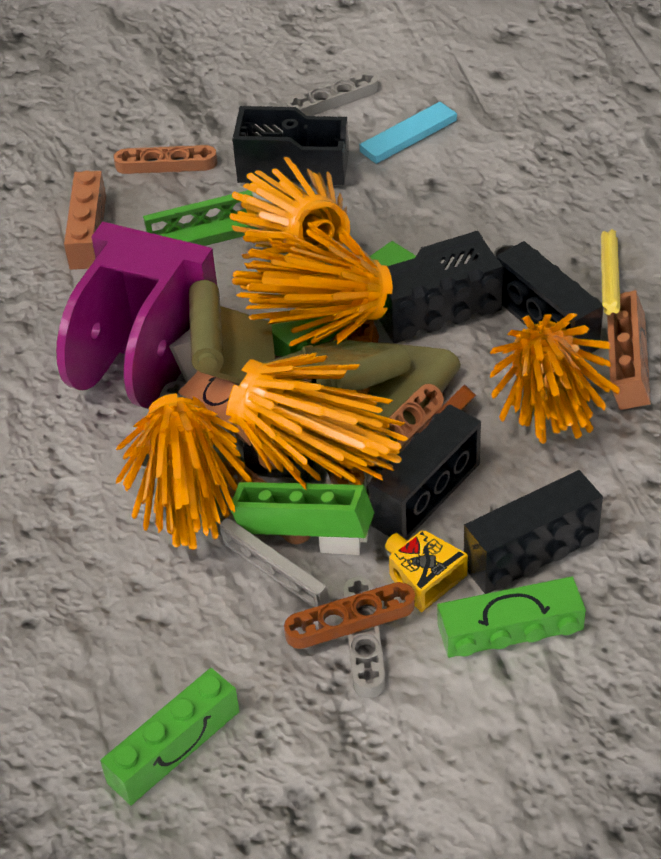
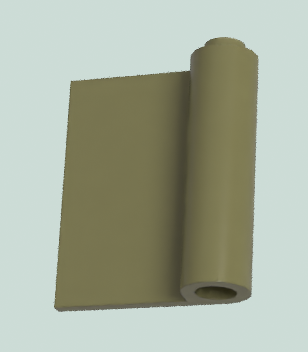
M200 280L192 284L189 289L191 362L197 371L240 384L247 374L241 370L250 359L264 364L275 359L272 325H268V320H251L248 318L249 314L220 306L219 288L211 281Z
M332 340L314 347L309 345L302 347L303 350L266 362L269 363L303 354L317 353L316 357L323 355L328 357L324 362L302 366L360 364L356 370H347L345 376L341 379H316L317 384L351 389L357 392L408 372L411 364L410 355L400 345L342 340L339 344H337V340Z
M394 344L400 345L407 350L411 360L408 372L401 376L370 387L367 395L394 400L389 404L377 402L376 406L382 408L383 411L375 414L389 417L415 391L425 384L435 385L443 393L461 367L458 357L446 349ZM426 396L419 405L424 408L431 400ZM404 411V419L409 424H415L414 415L409 411ZM385 435V436L389 437L391 440L397 442V439H395V438H393V437H390V436H388V435Z

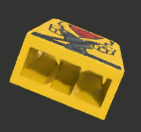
M420 531L408 541L400 534L395 533L389 537L385 544V549L391 553L389 557V574L391 579L395 583H407L414 589L415 607L420 612L427 609L467 576L468 555L427 531Z

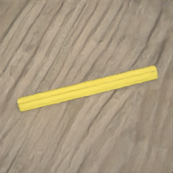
M611 229L609 232L603 231L601 234L602 306L606 315H610L612 312L617 314L620 311L618 238L616 237V231Z

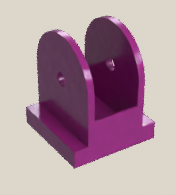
M102 221L91 236L96 259L72 291L61 318L56 347L57 367L64 384L70 388L83 391L92 388L102 379L119 353L125 354L124 385L126 394L132 404L149 409V406L159 398L163 387L170 382L176 381L181 374V370L169 346L190 329V287L193 283L200 280H208L217 285L213 249Z

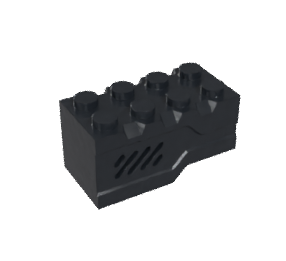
M239 107L232 138L237 183H252L247 178L248 173H253L260 179H263L254 173L258 170L279 182L280 180L272 173V169L276 168L288 179L296 180L298 184H301L284 160V157H288L297 166L308 184L312 182L307 174V169L316 174L320 173L325 185H327V171L331 174L333 186L345 184L349 156L348 117L307 116L297 107Z
M479 231L421 247L415 258L387 266L392 277L393 290L392 294H387L384 307L388 309L379 318V321L393 344L413 338L419 330H425L430 333L440 330L445 322L448 321L459 324L469 320L474 313L484 316L502 310L503 265L495 257ZM464 254L458 266L454 267L460 256ZM470 255V259L468 260L467 264H464L467 257ZM454 257L449 268L445 270L451 258Z

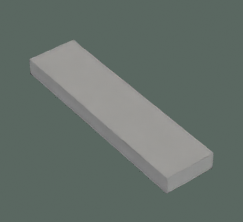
M228 517L220 524L224 545L312 607L330 603L325 584Z

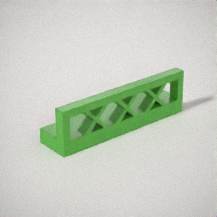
M250 190L239 192L243 195L247 194L253 197V194ZM232 194L143 216L146 232L202 246L245 235V233L234 231L231 227L232 225L252 229L258 228L230 219L231 213L237 214L238 211L247 213L246 209L237 211L232 209L236 203L241 202L232 198ZM218 208L221 210L216 216H206L210 209ZM183 216H194L188 223L182 224L178 222ZM161 221L167 223L163 229L152 231L151 224Z

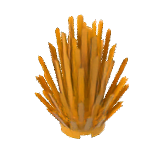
M284 157V160L305 191L275 168L272 169V173L280 180L279 182L258 170L254 173L272 185H269L253 173L247 174V178L252 183L243 185L244 188L269 200L272 204L247 194L243 195L236 191L232 193V198L241 201V207L245 208L247 213L238 211L237 214L231 213L230 219L258 228L252 229L232 225V229L236 232L245 233L243 236L244 241L256 244L254 247L265 248L263 251L277 254L285 253V251L274 249L268 238L310 250L283 237V232H288L328 251V247L308 236L306 230L313 231L309 228L308 222L342 245L343 242L339 239V233L342 234V228L350 235L347 206L343 209L341 193H339L336 203L332 177L328 171L326 172L327 190L321 174L313 173L310 169H307V174L317 192L315 194L297 166L290 158ZM248 253L242 254L244 259L256 258L251 257Z
M308 222V226L313 231L306 230L308 236L328 247V251L288 232H283L282 236L310 250L268 238L270 243H272L271 246L274 249L288 252L287 255L254 248L250 249L248 254L251 257L271 260V262L253 260L251 263L244 264L247 269H256L258 272L239 270L233 272L232 284L240 285L241 289L250 292H264L238 293L236 296L250 298L249 302L257 304L248 305L245 309H295L252 314L248 317L249 319L269 318V325L324 317L291 329L292 333L334 321L292 340L289 346H294L312 337L314 338L311 343L315 344L345 327L334 337V341L337 340V344H339L365 321L381 318L388 309L384 305L387 294H392L393 290L392 277L388 267L381 265L378 262L379 260H372L343 228L342 234L339 233V239L349 249L310 222Z
M569 313L557 323L550 321L551 314L544 315L543 320L539 321V324H534L529 315L525 316L522 320L528 328L526 330L524 328L522 331L511 330L507 334L516 337L515 342L494 347L490 352L491 355L512 351L511 355L497 363L490 373V378H492L512 362L510 370L492 391L491 396L493 399L498 396L510 379L516 375V380L500 413V420L504 422L511 405L514 406L515 413H517L520 409L523 391L518 422L522 426L529 427L534 408L535 434L542 444L547 442L546 416L548 420L550 418L553 433L556 434L560 433L561 430L566 431L568 426H571L574 437L578 439L582 436L580 427H585L588 433L594 430L589 420L593 416V412L586 401L590 402L591 399L603 411L606 408V404L586 378L605 392L610 390L616 394L620 392L618 386L599 374L585 360L601 366L611 367L610 361L579 348V345L611 349L610 343L601 340L575 338L574 335L588 333L587 331L590 329L585 325L570 329L564 328L570 324V320L577 316L575 313Z
M317 353L265 364L250 359L244 365L241 371L247 374L239 386H233L227 404L226 415L231 416L228 419L229 422L241 427L270 473L272 465L267 456L280 472H283V467H285L306 490L307 484L300 478V471L280 449L317 481L321 480L320 475L307 464L308 459L303 455L341 479L344 477L355 485H361L359 479L321 456L318 452L348 469L356 467L382 481L381 474L366 466H374L376 464L394 471L391 464L381 461L377 457H382L397 464L402 461V458L397 455L402 447L401 444L385 435L400 441L408 440L406 436L386 429L390 427V423L402 426L405 423L375 414L383 411L382 408L376 406L377 402L389 404L394 400L358 393L356 390L295 380L341 379L345 376L347 370H356L360 364L302 366L324 362L328 357L327 355L316 357Z
M177 393L155 400L149 406L148 414L133 426L137 428L118 444L116 450L123 449L139 435L123 455L124 460L129 459L118 475L115 484L121 482L128 472L123 481V486L128 491L148 453L149 460L131 513L132 518H137L141 503L143 505L146 502L143 529L147 531L150 522L155 477L158 478L153 511L156 514L155 525L158 528V534L163 529V509L166 507V530L172 535V545L176 548L180 547L181 541L183 546H189L190 550H195L197 548L196 533L201 529L199 514H201L203 533L208 536L210 529L214 540L219 537L216 522L221 523L215 498L223 517L227 518L230 516L219 485L230 510L235 512V505L228 491L224 476L234 491H236L238 486L213 448V445L219 449L246 482H252V480L244 470L245 464L237 457H241L240 452L235 448L237 446L234 444L237 443V439L220 426L232 432H240V430L216 417L215 415L218 414L208 410L198 398L194 396L192 399L178 397Z

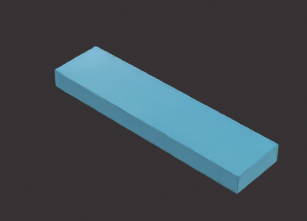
M438 102L359 144V150L377 164L457 121V113L442 102Z

